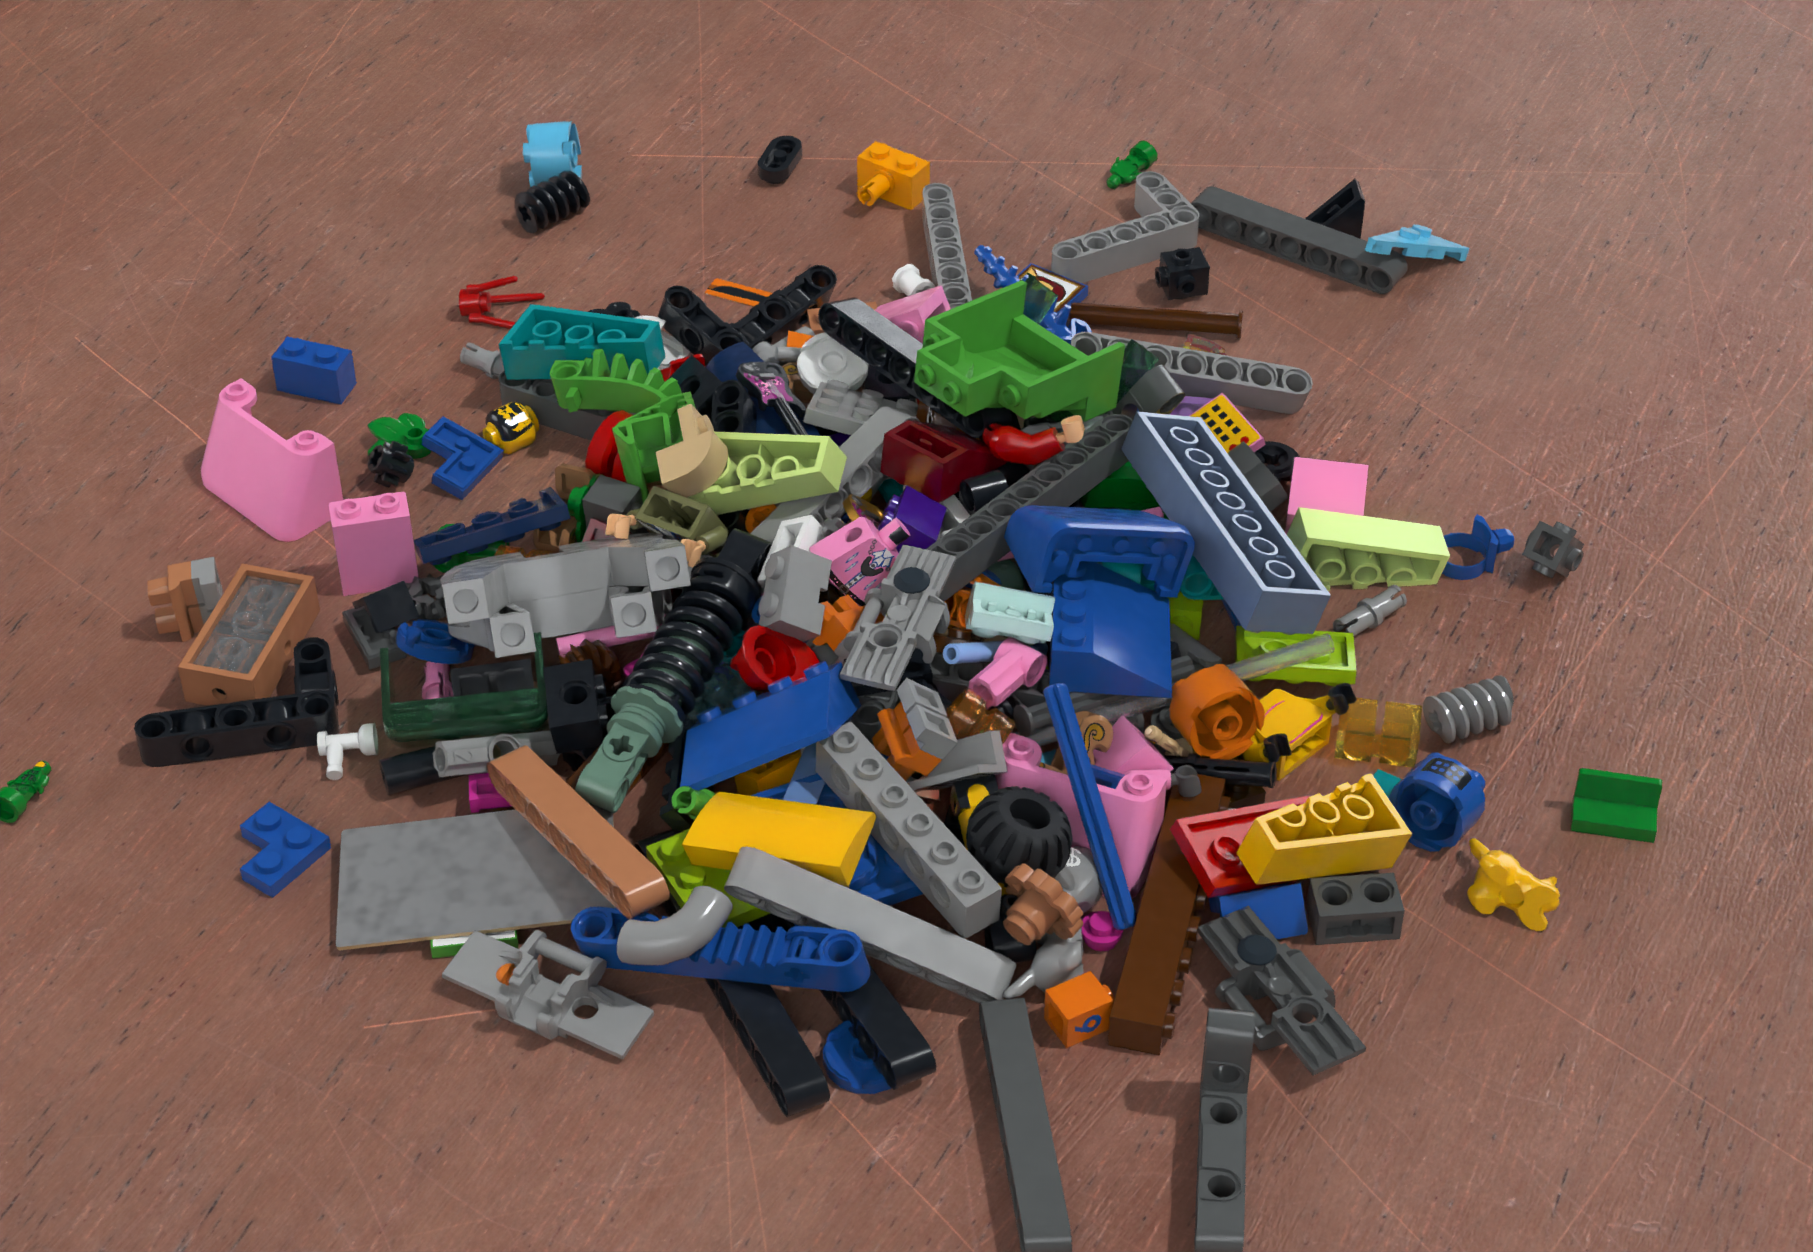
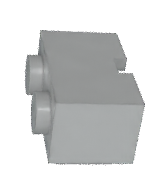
M793 545L771 554L764 571L766 583L764 595L760 600L758 608L760 614L759 625L794 637L802 642L820 636L825 605L818 603L820 591L824 592L828 589L832 560Z

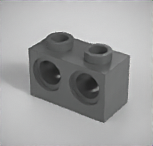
M1394 873L1310 878L1306 909L1316 945L1400 939L1405 910Z

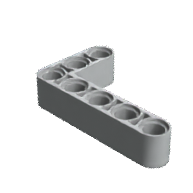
M1154 171L1142 172L1136 177L1134 208L1141 217L1055 244L1052 247L1051 271L1084 283L1160 259L1161 252L1174 251L1180 248H1194L1197 245L1200 213L1162 174Z

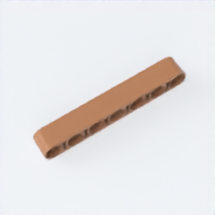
M521 746L487 763L489 777L498 793L626 918L632 919L669 900V889L661 872L528 746Z

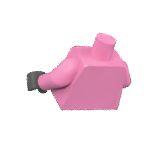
M1124 715L1112 726L1114 733L1110 749L1106 753L1093 750L1095 766L1124 775L1140 771L1167 778L1166 790H1170L1171 786L1177 785L1179 794L1184 797H1193L1201 793L1200 779L1197 776L1196 770L1190 765H1183L1177 768L1175 773H1170L1174 768L1163 756L1166 750L1149 742L1144 737V733L1136 728Z

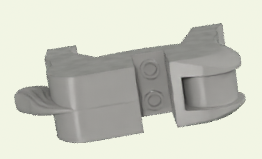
M639 533L630 534L628 539L609 537L559 546V553L524 558L520 552L477 559L453 567L440 578L443 590L449 634L462 642L488 648L490 651H494L495 658L536 652L534 639L578 633L614 626L616 638L657 632V627L663 623L664 615L673 606L671 588L683 589L684 586H690L692 567L688 566L685 545L678 540L664 539L663 534ZM701 555V558H700V559L707 558V557H712V556H710V555Z

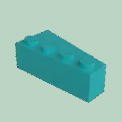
M534 304L529 305L498 344L507 380L551 379L549 373L555 360H584L585 357L593 359L595 349H603L610 373L612 360L616 353L624 354L629 371L635 359L642 360L647 375L654 367L658 368L666 357L659 321Z

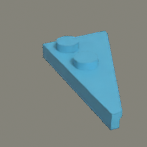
M1413 224L1410 228L1401 227L1398 231L1369 237L1365 251L1390 255L1392 247L1404 248L1402 255L1408 257L1443 260L1444 255L1458 261H1466L1470 248L1431 235L1432 230L1430 228Z

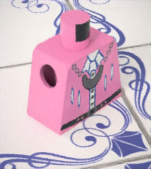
M859 517L815 543L809 550L811 553L832 560L829 580L844 595H849L861 607L866 605L864 599L870 589H881L883 578H887L899 554L896 547L911 535L898 518H894L879 531L866 517Z

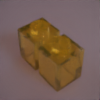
M1356 698L1357 700L1354 704H1348V711L1343 715H1339L1334 758L1371 762V757H1378L1380 764L1412 768L1416 765L1421 730V705L1386 701L1384 724H1382L1381 735L1375 734L1378 700Z

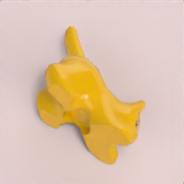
M1476 838L1470 839L1471 853L1479 861L1474 884L1467 891V896L1472 906L1482 914H1492L1499 906H1505L1514 911L1520 921L1529 929L1539 932L1545 930L1548 921L1543 913L1556 910L1560 903V893L1558 888L1555 887L1557 878L1552 876L1546 879H1538L1521 867L1511 854L1501 850H1489Z

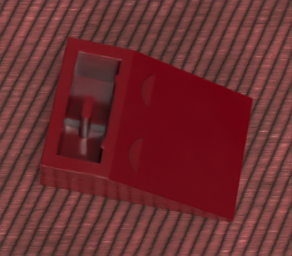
M907 420L884 433L880 472L896 480L899 484L908 485L940 503L960 491V482L962 480L995 470L1007 462L994 457L990 447L984 442L970 437L952 426Z

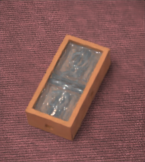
M241 564L178 666L185 701L210 706L269 698L294 657V647L305 638L320 612L314 576Z

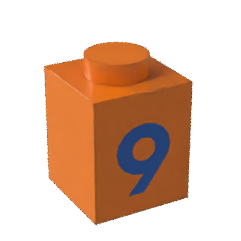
M1088 971L1045 990L1044 1019L1063 1045L1069 1048L1109 1030L1110 1014L1114 1003L1113 993L1106 984L1101 985L1094 974Z

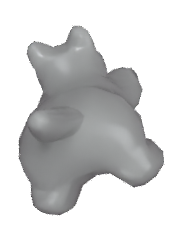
M1082 927L1073 938L1064 940L1053 932L1052 934L1046 933L1038 940L1037 943L1042 946L1037 950L1031 968L1004 990L1003 997L1006 999L1019 997L1035 985L1045 993V990L1084 974L1082 963Z

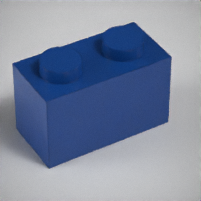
M287 336L271 357L276 388L280 392L341 405L357 384L352 350Z

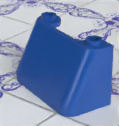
M1029 505L1017 509L1011 515L1004 534V538L1032 592L1051 593L1053 588L1052 581L1063 574H1066L1067 577H1075L1080 561L1144 564L1142 573L1146 580L1155 581L1154 589L1158 596L1177 598L1195 547L1194 539L1188 528L1184 525L1140 510Z

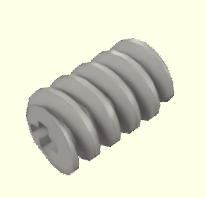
M1497 675L1492 679L1481 680L1478 684L1471 683L1467 684L1464 688H1454L1451 692H1441L1436 697L1428 696L1423 701L1422 709L1430 729L1439 734L1445 743H1452L1456 736L1460 739L1467 738L1470 731L1473 734H1481L1484 727L1487 730H1493L1497 727L1498 723L1501 726L1509 725L1512 719L1511 711L1514 699L1507 679Z

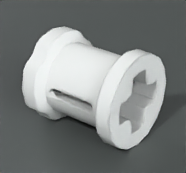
M912 264L899 268L892 278L893 288L899 293H904L906 296L935 287L934 283L929 279H923L920 276L919 269Z

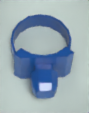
M1477 514L1474 518L1472 534L1450 533L1445 535L1444 539L1447 548L1457 546L1469 548L1475 552H1480L1484 559L1472 566H1460L1447 562L1442 574L1458 580L1476 578L1484 571L1493 574L1496 554L1513 548L1514 535L1508 529L1491 530L1485 519Z

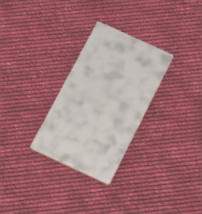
M589 803L614 827V813ZM516 809L345 829L341 832L336 947L338 950L468 936L474 930L485 934L570 924L574 917L586 908L597 906L616 908Z

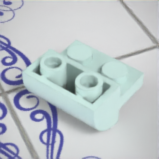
M974 582L965 614L966 629H970L973 634L984 638H994L998 635L1013 637L1028 646L1036 643L1045 644L1046 641L1051 642L1054 629L1052 611L1055 597Z

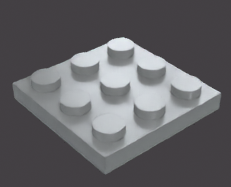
M828 380L827 383L821 381L806 408L803 422L852 435L881 407L888 406L916 417L918 404L906 399H898L897 402L883 398V394L874 390L854 391L848 389L849 386L846 383L837 380Z

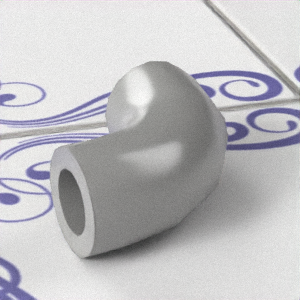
M697 886L692 890L684 906L668 918L655 922L629 919L622 926L618 936L617 954L619 960L633 965H665L691 956L711 942L727 920L733 908L732 902L725 894L715 888Z

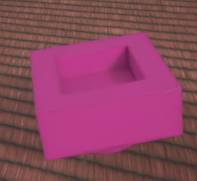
M488 773L469 775L471 813L479 812V809L512 806L495 789Z

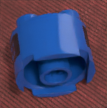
M1435 752L1418 762L1394 786L1388 798L1412 832L1408 841L1418 848L1436 852L1440 851L1443 847L1451 848L1455 846L1478 822L1485 810V794L1483 792L1485 780L1479 772L1470 770L1459 761Z

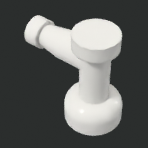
M375 723L363 724L356 733L328 735L327 731L317 733L319 755H327L328 766L326 768V776L328 779L339 780L343 777V750L360 748L364 755H378V735Z

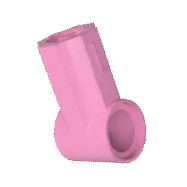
M1008 637L996 650L993 661L969 681V692L973 695L976 704L987 710L992 706L997 707L1022 684L1032 687L1041 679L1047 666V656L1013 637Z

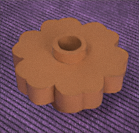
M1022 863L1020 866H1015L1005 878V882L1008 885L1005 889L1008 895L1014 894L1018 899L1007 910L1008 917L1003 921V925L1008 933L1020 943L1030 945L1034 940H1040L1046 933L1052 934L1053 932L1066 940L1073 938L1084 925L1081 920L1083 911L1078 906L1076 899L1063 891L1061 884L1043 870L1037 868L1034 871L1031 867Z

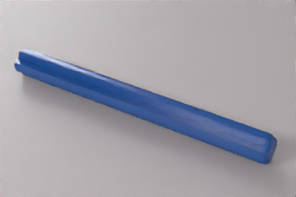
M1064 683L1050 685L1044 689L1043 693L1113 926L1116 930L1134 927L1137 918L1068 687Z

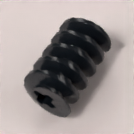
M563 171L558 176H553L548 181H543L537 186H532L527 191L517 194L515 198L516 215L524 230L529 233H535L538 227L541 229L547 227L548 222L554 224L558 221L559 217L566 218L569 216V211L576 213L580 207L586 208L589 206L591 201L590 194L586 185L577 174L572 171Z

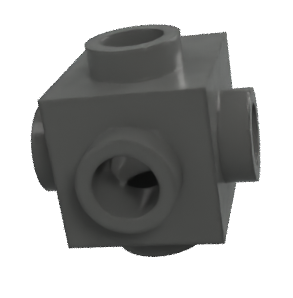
M1539 521L1536 529L1530 533L1522 555L1535 562L1532 567L1533 570L1549 578H1553L1555 573L1567 578L1570 571H1575L1582 561L1584 543L1574 537L1577 533L1576 530L1556 521L1554 527Z

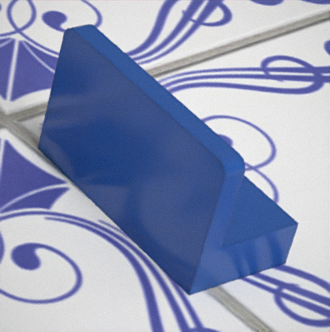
M1288 882L1209 898L1211 912L1220 913V917L1249 906L1276 939L1308 933L1301 883Z

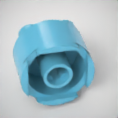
M572 121L527 125L528 143H523V158L525 163L531 164V170L529 171L530 187L537 186L543 181H548V179L558 176L563 171H572L581 178L582 165H577L578 155L581 154L580 141L576 125L572 124Z

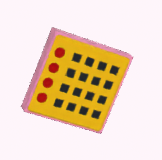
M1223 392L1189 415L1191 417H1201L1227 453L1243 441L1253 452L1266 445L1261 434Z

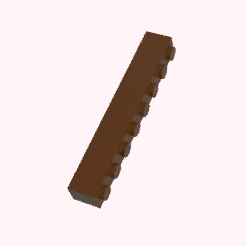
M1197 774L1200 779L1201 793L1193 797L1181 796L1178 786H1172L1110 1014L1109 1046L1160 1055L1164 1038H1173L1177 1013H1173L1171 1010L1173 1005L1181 1006L1185 980H1180L1179 978L1181 973L1189 974L1193 948H1188L1189 941L1197 942V930L1201 923V917L1195 915L1197 910H1205L1207 895L1170 828L1176 819L1229 810L1231 797L1224 796L1226 779Z

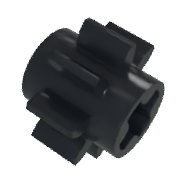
M393 440L391 444L384 442L383 446L377 445L372 450L368 459V469L376 474L374 482L389 488L391 485L397 487L399 482L405 483L410 478L414 469V460L410 455L406 454L408 446Z

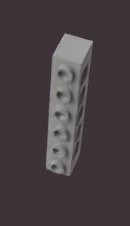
M851 721L842 725L832 736L816 742V772L848 809L875 813L876 820L870 834L962 938L966 939L999 920L1002 888Z

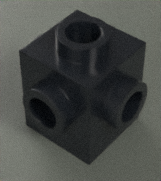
M1200 247L1180 248L1174 251L1161 252L1160 265L1155 268L1156 284L1159 288H1163L1168 300L1208 295L1210 266Z

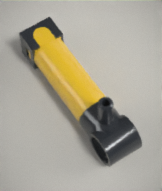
M995 775L953 782L949 798L955 824L961 827L967 850L966 833L969 818L976 806L986 796L998 790ZM998 883L1002 888L999 920L984 928L985 947L1010 958L1015 963L1031 961L1037 952L1036 940L1030 945L1022 944L1013 938L1003 925V921L1008 917L1007 910L1018 897L1014 894L1008 895L1004 884Z

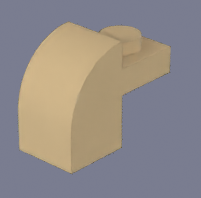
M692 404L677 409L683 441L656 452L662 485L668 491L687 498L712 486L723 473L728 459V448L714 433L709 417L707 415L702 416Z

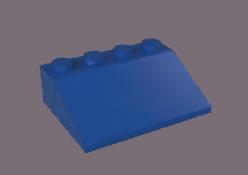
M1080 561L1075 577H1067L1066 574H1063L1052 581L1051 596L1055 597V603L1052 611L1054 629L1050 642L1049 686L1064 683L1067 685L1069 692L1159 698L1172 697L1170 604L1168 598L1159 597L1156 592L1096 562Z
M826 661L819 662L803 671L805 677L792 682L790 676H786L767 686L769 692L756 696L755 692L751 691L732 700L733 707L721 711L719 706H715L696 716L698 722L687 730L680 787L688 786L694 790H702L832 736L862 706L851 682L840 679V672L843 668L842 662L829 667Z

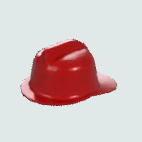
M757 625L750 627L744 634L742 646L738 650L737 655L731 660L730 667L739 672L740 677L747 686L753 690L765 692L769 691L767 687L769 684L786 676H790L792 682L805 677L803 671L819 663V660L806 643L768 627Z

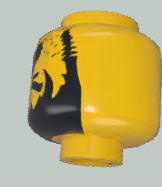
M510 402L487 414L485 418L486 427L483 428V437L485 440L503 449V453L511 454L531 445L535 441L536 432L539 431L538 419L529 406H523L519 402Z

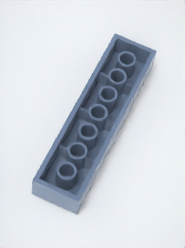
M1136 411L1121 450L1169 520L1188 528L1195 542L1193 556L1200 563L1208 578L1213 582L1224 601L1235 614L1241 626L1245 630L1254 633L1267 631L1282 632L1288 635L1295 633L1313 634L1331 597L1330 593L1201 417Z

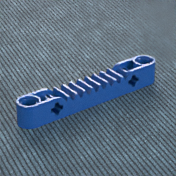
M589 907L579 912L571 922V932L581 954L592 959L596 956L603 958L607 961L606 968L839 992L857 990L870 977L871 968L862 942L858 935L848 930L795 926L790 928L788 932L782 927H777L776 932H771L765 925H761L759 931H755L749 924L744 923L743 929H738L732 922H728L726 928L721 927L711 942L687 958L665 965H633L623 963L618 958V936L622 926L629 919L617 908ZM648 912L632 918L633 920L650 922L660 920Z

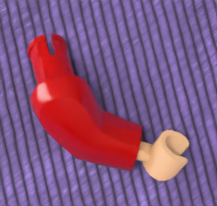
M1080 415L1063 419L1061 421L1063 432L1058 433L1056 428L1052 427L1030 435L1017 428L994 423L989 425L992 431H989L987 428L984 429L983 440L990 447L993 456L999 460L1037 465L1064 451V442H1079L1083 437L1085 428Z

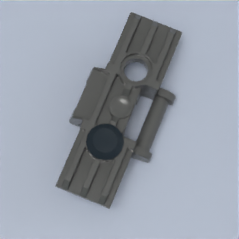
M1249 906L1198 927V934L1232 975V977L1223 980L1217 986L1215 995L1221 1002H1227L1233 1010L1255 1011L1253 1043L1260 1051L1287 1043L1312 1075H1316L1366 1051V1046L1334 1009L1336 1000L1332 987L1301 950L1290 949L1286 943L1280 944ZM1246 995H1250L1254 1000L1269 996L1278 1010L1272 1012L1270 1025L1265 1023L1245 998ZM1312 1015H1314L1317 1020H1315L1312 1023H1308L1313 1019Z

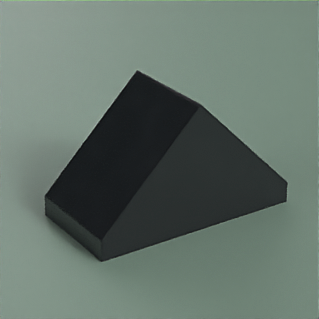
M1353 179L1305 219L1361 239L1365 199L1359 182Z

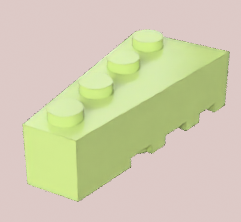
M714 432L728 448V459L725 469L712 486L688 498L709 505L715 514L719 515L838 492L847 456L830 436Z
M1298 507L1287 533V536L1328 591L1334 585L1351 584L1353 589H1367L1369 585L1387 582L1388 587L1391 585H1397L1398 587L1434 585L1438 583L1450 558L1441 527L1435 525Z

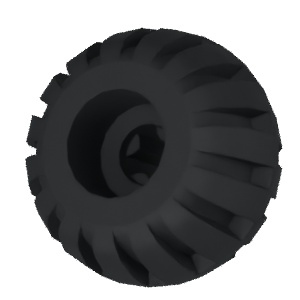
M1016 786L999 789L986 796L976 806L968 821L966 841L971 855L997 883H1002L1007 888L1008 885L1005 882V878L1015 866H1020L1022 863L1028 865L1034 871L1037 868L1041 869L1049 876L1055 878L1065 867L1070 857L1072 831L1067 815L1055 801L1051 802L1050 797L1041 792L1040 794L1035 793L1034 789L1026 787L1020 789V787Z

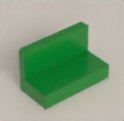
M1580 768L1572 799L1570 831L1654 843L1657 832V808L1663 781L1658 778Z

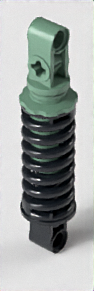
M734 528L717 558L707 557L696 562L691 571V585L683 587L681 594L675 599L672 609L665 615L662 625L654 633L652 641L645 647L643 656L635 663L633 672L627 676L623 687L619 688L617 694H614L611 698V707L616 714L608 722V734L591 762L583 769L575 791L586 802L616 813L647 758L655 756L660 750L662 743L674 742L677 736H680L686 720L685 715L692 712L695 708V699L704 693L705 683L713 678L715 667L722 663L724 652L731 648L734 636L740 633L743 621L751 615L756 601L761 597L760 588L755 580L761 573L772 542Z

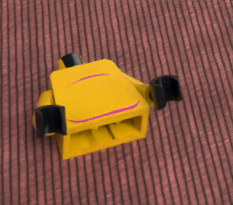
M1349 683L1336 685L1329 690L1328 695L1316 699L1296 697L1281 689L1272 690L1260 699L1265 713L1264 725L1261 731L1257 728L1251 737L1254 743L1248 750L1242 753L1244 760L1275 762L1277 768L1276 779L1278 781L1283 779L1329 743L1332 715L1335 713L1338 715L1345 714L1349 709L1348 704H1354L1357 700Z

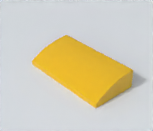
M718 792L702 808L690 827L682 846L692 865L731 870L740 848L752 847L842 886L849 887L875 823L876 815L874 812Z

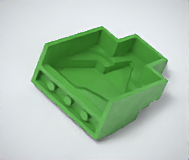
M1023 280L925 320L923 347L917 350L914 383L965 417L984 408L1005 407L1024 420L1031 416L1042 418L1056 411L1067 410L1074 415H1080L1085 422L1116 408L1125 345L1118 342L1088 356L1023 315L1027 283Z

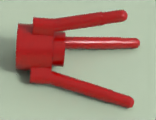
M510 276L482 284L467 285V289H461L459 292V309L461 316H469V323H486L511 329L516 322L484 315L485 312L491 311V303L542 300L545 296L543 293L490 296V292H484L485 290L518 281L517 276Z

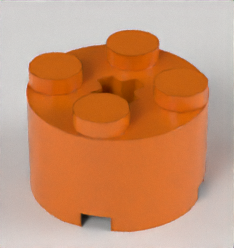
M1215 664L1212 667L1198 670L1186 679L1177 681L1172 686V699L1170 703L1171 721L1178 732L1201 757L1203 755L1211 759L1230 760L1241 755L1254 743L1251 737L1257 728L1261 731L1264 725L1265 713L1262 703L1239 676L1224 664Z

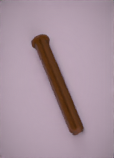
M1074 302L1071 304L1069 318L1070 322L1073 318H1077L1087 324L1235 334L1237 338L1241 339L1243 311L1239 310V314Z

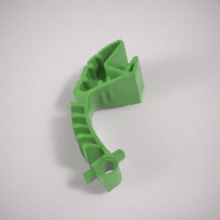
M595 349L593 359L585 357L584 360H555L549 374L558 405L568 409L569 413L576 412L578 409L624 410L636 413L619 422L612 428L626 482L641 487L642 501L644 503L649 495L647 483L661 480L656 452L683 441L677 409L689 404L695 407L691 391L682 393L676 379L671 377L664 381L661 371L655 367L647 375L643 361L640 359L634 360L629 371L624 354L616 353L613 357L610 373L603 349Z

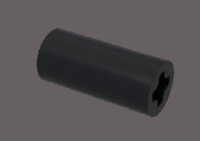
M435 746L379 760L382 779L388 795L465 775L439 777L433 762Z

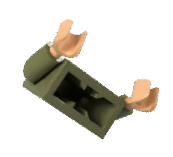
M653 486L641 508L631 510L627 515L609 514L605 535H614L618 539H628L630 527L632 529L645 527L651 533L663 534L664 539L678 540L685 545L688 566L692 568L700 560L701 555H710L717 558L724 548L728 536V529L709 505L657 486Z

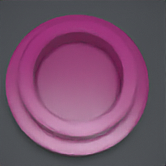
M1095 911L1086 915L1082 920L1084 924L1082 926L1083 939L1093 950H1111L1123 936V930H1116L1114 928L1110 912Z

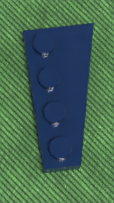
M549 487L539 491L541 498L538 500L526 501L525 498H520L509 503L510 508L507 512L501 514L500 512L487 511L475 516L471 521V526L465 528L463 523H456L415 539L413 542L417 555L423 564L439 565L452 559L451 555L464 551L469 554L478 553L486 550L489 547L488 544L503 540V542L517 541L525 536V532L538 528L540 531L555 529L561 525V521L571 519L568 507L560 496Z

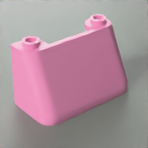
M240 378L227 385L219 394L201 465L203 485L273 538L284 542L298 540L331 520L329 503L343 500L334 443L322 434L310 430L302 431L285 440L252 416L251 407L257 402L256 390L252 385Z
M1009 732L1002 744L1007 772L995 775L998 790L1018 786L1020 789L1026 787L1034 789L1035 793L1040 794L1041 792L1050 797V801H1055L1067 815L1072 831L1071 847L1080 846L1090 849L1069 776L1039 767L1042 758L1040 745L1030 738ZM1140 771L1125 775L1118 783L1116 789L1097 784L1131 898L1140 892L1150 871L1164 819L1167 778Z

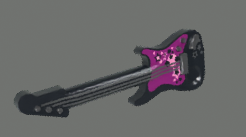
M748 362L740 364L736 372L737 380L748 389L750 396L758 400L759 409L766 411L767 407H773L790 435H808L795 415L796 413L799 417H803L806 407L791 392L784 368L774 362Z

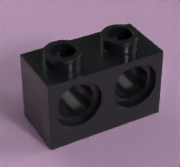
M530 659L450 669L454 706L457 713L536 702Z

